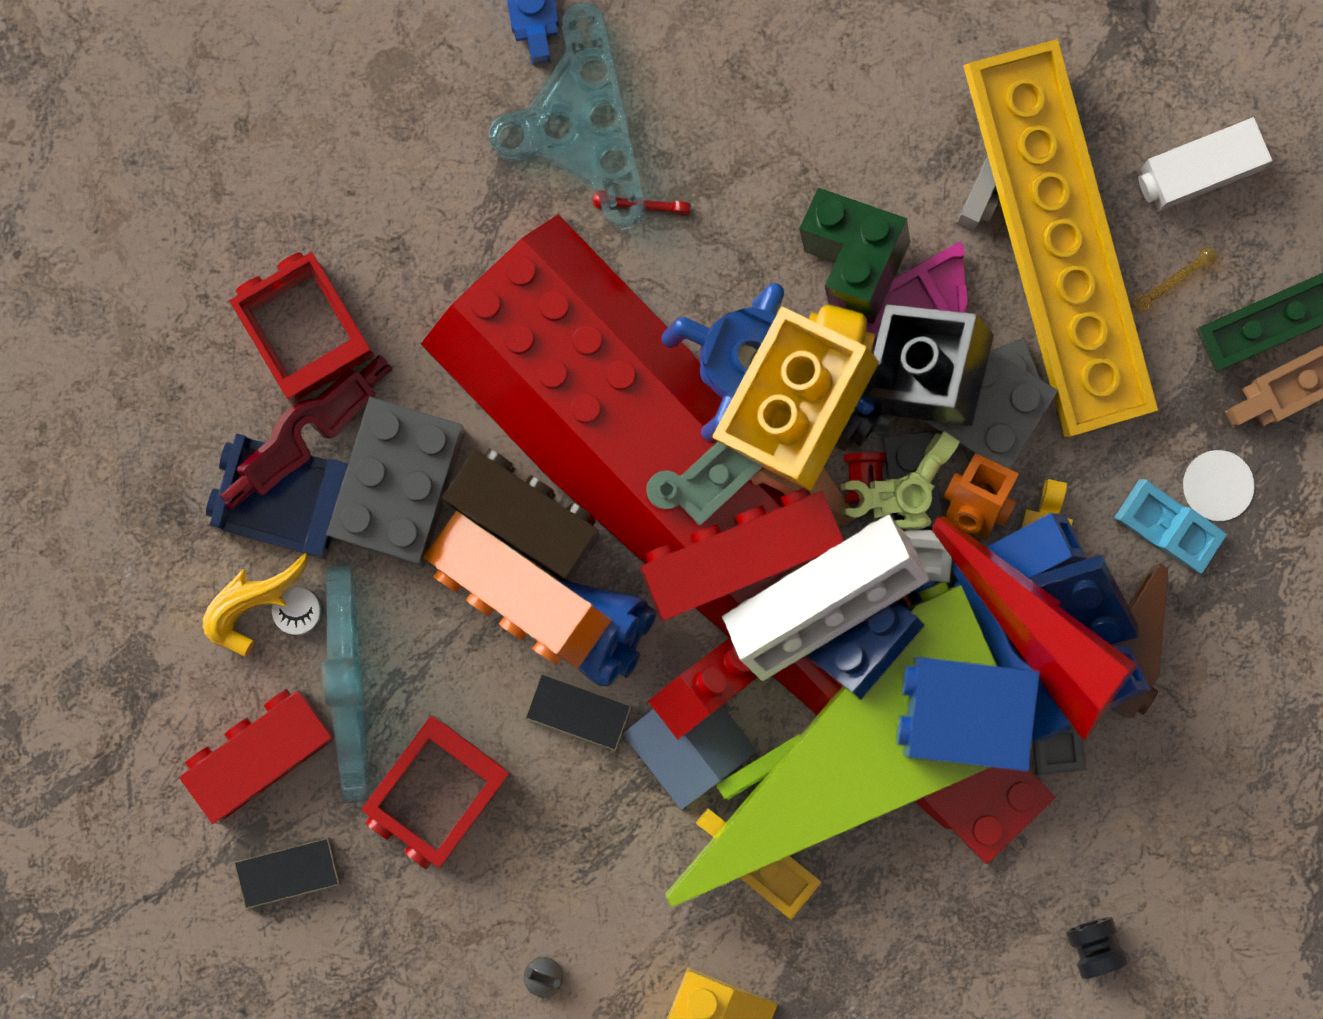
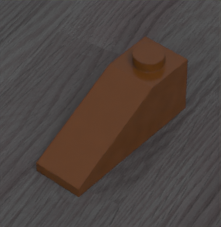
M1161 563L1150 568L1128 604L1138 624V637L1112 645L1130 646L1150 687V690L1112 708L1113 711L1124 718H1134L1137 712L1144 715L1158 694V690L1153 685L1157 681L1160 672L1169 569Z

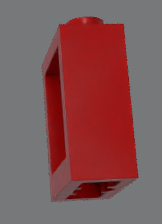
M298 252L285 258L277 265L278 272L264 280L258 276L244 282L235 290L238 295L229 300L284 395L293 405L338 379L348 370H353L375 357L312 252L303 256L302 252ZM313 276L350 340L289 375L252 312Z
M431 715L367 800L361 811L370 816L365 824L381 837L389 840L394 834L406 843L408 847L404 853L417 864L428 869L431 863L440 868L448 860L510 776L511 772L437 717ZM430 739L487 781L486 785L438 849L381 807Z

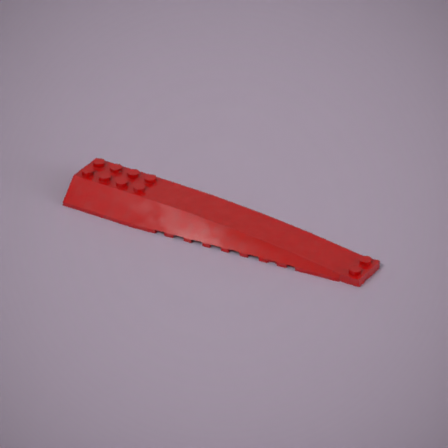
M559 214L522 237L450 305L421 342L424 349L557 487L581 508L592 514L597 522L605 527L645 564L649 563L645 553L669 543H673L676 551L694 544L690 536L691 534L718 524L721 532L736 527L739 524L735 516L763 505L767 514L784 507L780 498L784 496L783 492L765 483L755 486L751 479L700 526L696 524L680 505L664 510L651 504L647 497L646 488L648 481L654 474L659 471L668 470L681 476L718 442L706 441L702 437L701 431L705 424L716 417L722 398L703 382L700 375V362L682 342L675 348H668L663 344L662 334L668 327ZM818 557L700 605L695 609L729 638L731 636L722 617L723 615L738 607L743 601L756 596L779 582L787 574L797 571ZM805 656L772 675L816 715L821 712L842 687L841 684ZM990 767L914 802L944 829H951L987 865L1056 797L1029 769L1028 771Z

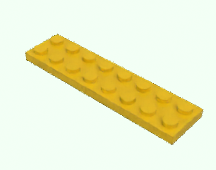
M1058 39L963 65L1050 386L1058 390L1054 401L1064 437H1071L1158 411Z

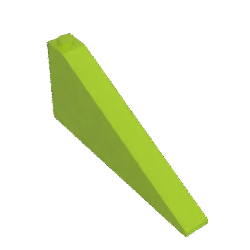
M946 581L919 592L922 601L910 606L908 610L916 615L925 626L861 700L843 686L838 690L780 761L763 778L665 893L670 907H674L990 768L988 766L907 757L903 755L904 746L896 744L899 716H907L909 696L902 695L905 666H913L914 657L996 666L962 586L949 589Z

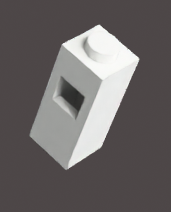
M1253 117L1148 159L1140 168L1142 175L1138 177V181L1146 201L1149 203L1154 201L1157 211L1160 212L1258 173L1272 162V158Z

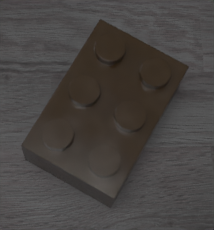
M489 448L487 453L483 455L474 449L442 499L450 508L460 512L485 531L560 580L571 581L599 538L598 529L594 527L596 523L595 517L573 502H570L568 507L564 508L554 501L556 496L554 490L532 475L528 477L526 482L513 474L516 470L513 467L514 464Z

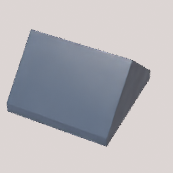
M720 706L678 740L654 709L623 733L681 810L757 752L723 706Z

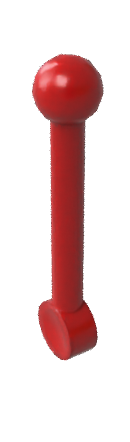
M603 191L595 193L592 198L594 207L599 210L606 209L608 206L666 211L677 215H690L691 204L684 201H674L671 203L610 197L609 194Z

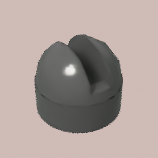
M548 957L534 959L529 963L524 973L526 988L538 997L553 995L559 990L563 981V972L560 965ZM533 970L556 978L554 985L550 986L530 978Z

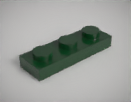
M1323 273L1196 329L1215 372L1217 373L1323 326Z

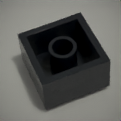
M886 304L873 353L879 360V364L868 382L863 396L882 415L972 426L994 334L977 314Z

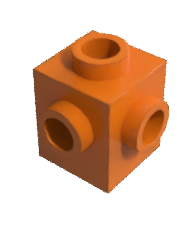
M975 453L964 474L955 473L943 497L951 502L945 517L963 531L988 541L996 524L1005 527L1012 515L1017 501L1009 497L1019 473Z

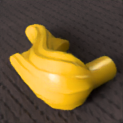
M307 553L303 554L284 572L264 581H246V571L242 569L216 596L205 612L202 628L212 644L225 647L246 658L253 648L254 640L234 631L237 619L247 610L261 605L286 607V602L282 596L303 574L308 563Z

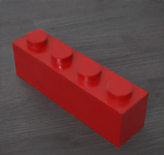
M801 488L780 497L784 507L766 514L763 505L735 516L739 525L724 532H721L718 524L691 534L690 536L694 544L676 551L673 543H669L645 553L649 563L640 566L639 569L661 621H665L818 557L829 549L843 543L844 540L823 490L811 495L809 490Z

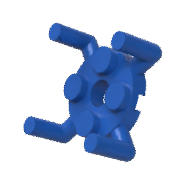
M772 283L753 299L752 307L730 312L718 319L710 328L687 317H680L662 334V342L668 348L677 347L684 339L701 345V379L722 398L716 417L705 424L701 431L702 437L708 442L717 441L712 436L748 370L739 360L740 346L748 345L757 351L759 350L776 318L784 297V289L780 284Z

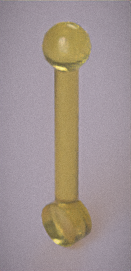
M1211 247L1203 248L1197 259L1149 293L1137 294L1133 299L1134 309L1138 312L1148 311L1156 298L1203 265L1209 266L1214 264L1217 260L1216 250Z

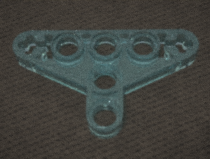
M352 565L327 567L328 660H323L324 698L326 704L331 705L344 803L366 802L370 798V780L354 572Z

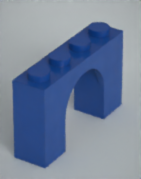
M1050 513L986 547L1027 578L1087 558L1067 516L1057 513ZM956 564L952 565L951 567L957 577L953 581L954 587L962 586L988 648L991 649L998 664L996 666L1032 670ZM1129 645L1113 646L1138 664ZM1139 665L1113 699V704L1108 710L1150 690ZM1038 679L1032 738L1033 741H1045L1072 729L1073 726Z

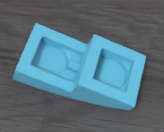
M1144 479L1137 481L1114 517L1116 521L1199 574L1203 573L1227 535L1195 510L1182 506Z

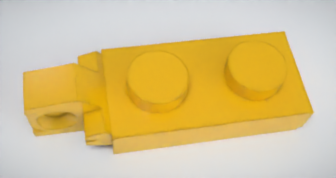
M709 808L705 810L696 822L697 825L712 837L726 823ZM790 856L740 877L741 880L790 920L794 918L822 883Z

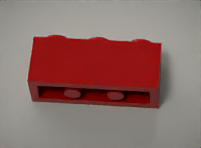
M288 689L283 690L263 705L267 713L253 723H251L248 717L243 719L224 733L228 741L212 752L209 746H207L185 762L189 770L180 775L179 779L212 825L220 824L337 738L304 691L297 690L291 695Z

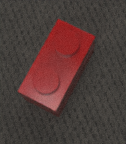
M729 637L648 700V703L678 740L754 681L757 676L740 660L733 641Z

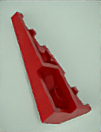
M937 517L931 529L1032 671H1039L1038 679L1078 735L1086 740L1113 704V699L1138 664L1059 607L1061 604L1059 600L946 517Z

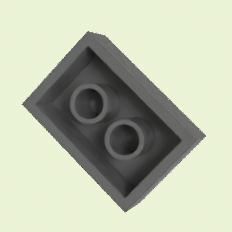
M369 396L326 535L339 542L424 567L426 560L423 556L430 548L444 503L442 497L449 487L466 432L463 425Z

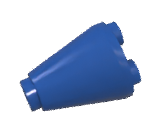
M554 578L612 620L578 669L589 680L599 686H611L619 674L625 678L630 676L640 657V652L636 651L635 648L641 636L647 634L656 619L657 610L648 606L647 601L638 596Z

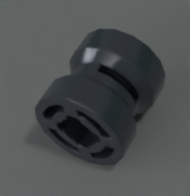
M1112 917L1090 921L1066 931L1070 946L1076 948L1080 959L1077 967L1082 979L1104 975L1128 964L1124 950L1116 945L1114 936L1117 930Z

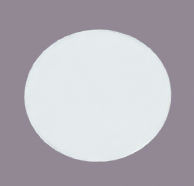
M1213 450L1199 455L1190 463L1184 475L1183 491L1189 506L1204 518L1212 521H1226L1239 516L1249 506L1254 494V478L1248 465L1239 456L1228 451Z

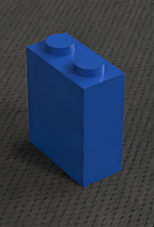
M914 657L913 666H905L902 695L909 696L907 716H899L896 744L904 746L903 755L907 757L1028 771L1039 671Z

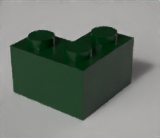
M818 188L799 228L804 251L835 263L825 284L828 304L861 312L866 316L867 322L874 324L910 244L907 218Z

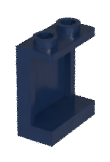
M236 433L233 443L227 442L221 454L219 470L225 472L220 490L213 488L208 499L206 516L211 517L210 526L216 530L300 553H307V555L327 560L332 539L326 533L348 463L330 458L326 460L310 455V459L285 476L266 494L261 495L252 492L234 510H231L224 503L225 501L221 500L219 494L223 493L241 477L237 471L238 466L265 444L264 442Z

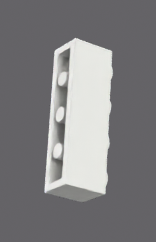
M888 514L879 521L869 524L861 532L838 546L829 549L826 553L797 571L787 574L779 582L743 601L738 607L722 617L740 660L760 680L764 681L930 580L910 538Z

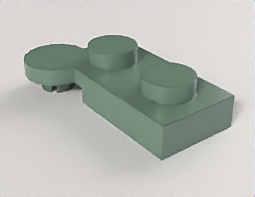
M717 442L681 476L668 470L659 471L654 474L647 484V497L651 504L664 510L680 505L696 524L700 526L751 479L762 466L724 444Z

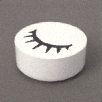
M291 587L283 594L282 598L286 602V607L272 605V617L275 624L282 631L291 635H304L311 632L318 625L322 615V607L317 596L310 590L302 587Z

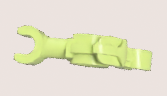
M942 431L941 435L935 433L915 473L909 472L900 479L870 482V488L860 481H848L841 484V490H853L860 498L856 508L841 509V515L847 518H855L873 509L874 518L885 517L888 514L892 516L891 513H898L904 516V520H895L902 530H919L929 526L931 519L925 512L929 509L932 502L934 486L931 484V481L941 465L946 463L952 456L960 441L945 431Z

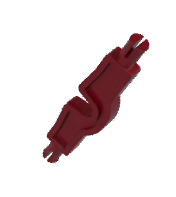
M378 355L361 372L348 370L317 398L303 400L286 410L276 422L271 438L238 466L237 471L241 477L223 493L219 494L221 500L225 501L224 503L231 510H234L252 492L261 495L266 494L285 476L310 459L311 452L301 436L304 425L309 423L323 438L331 439L337 436L355 414L368 403L369 396L375 397L372 387L387 373L392 371L391 365L387 364L388 361L381 355Z

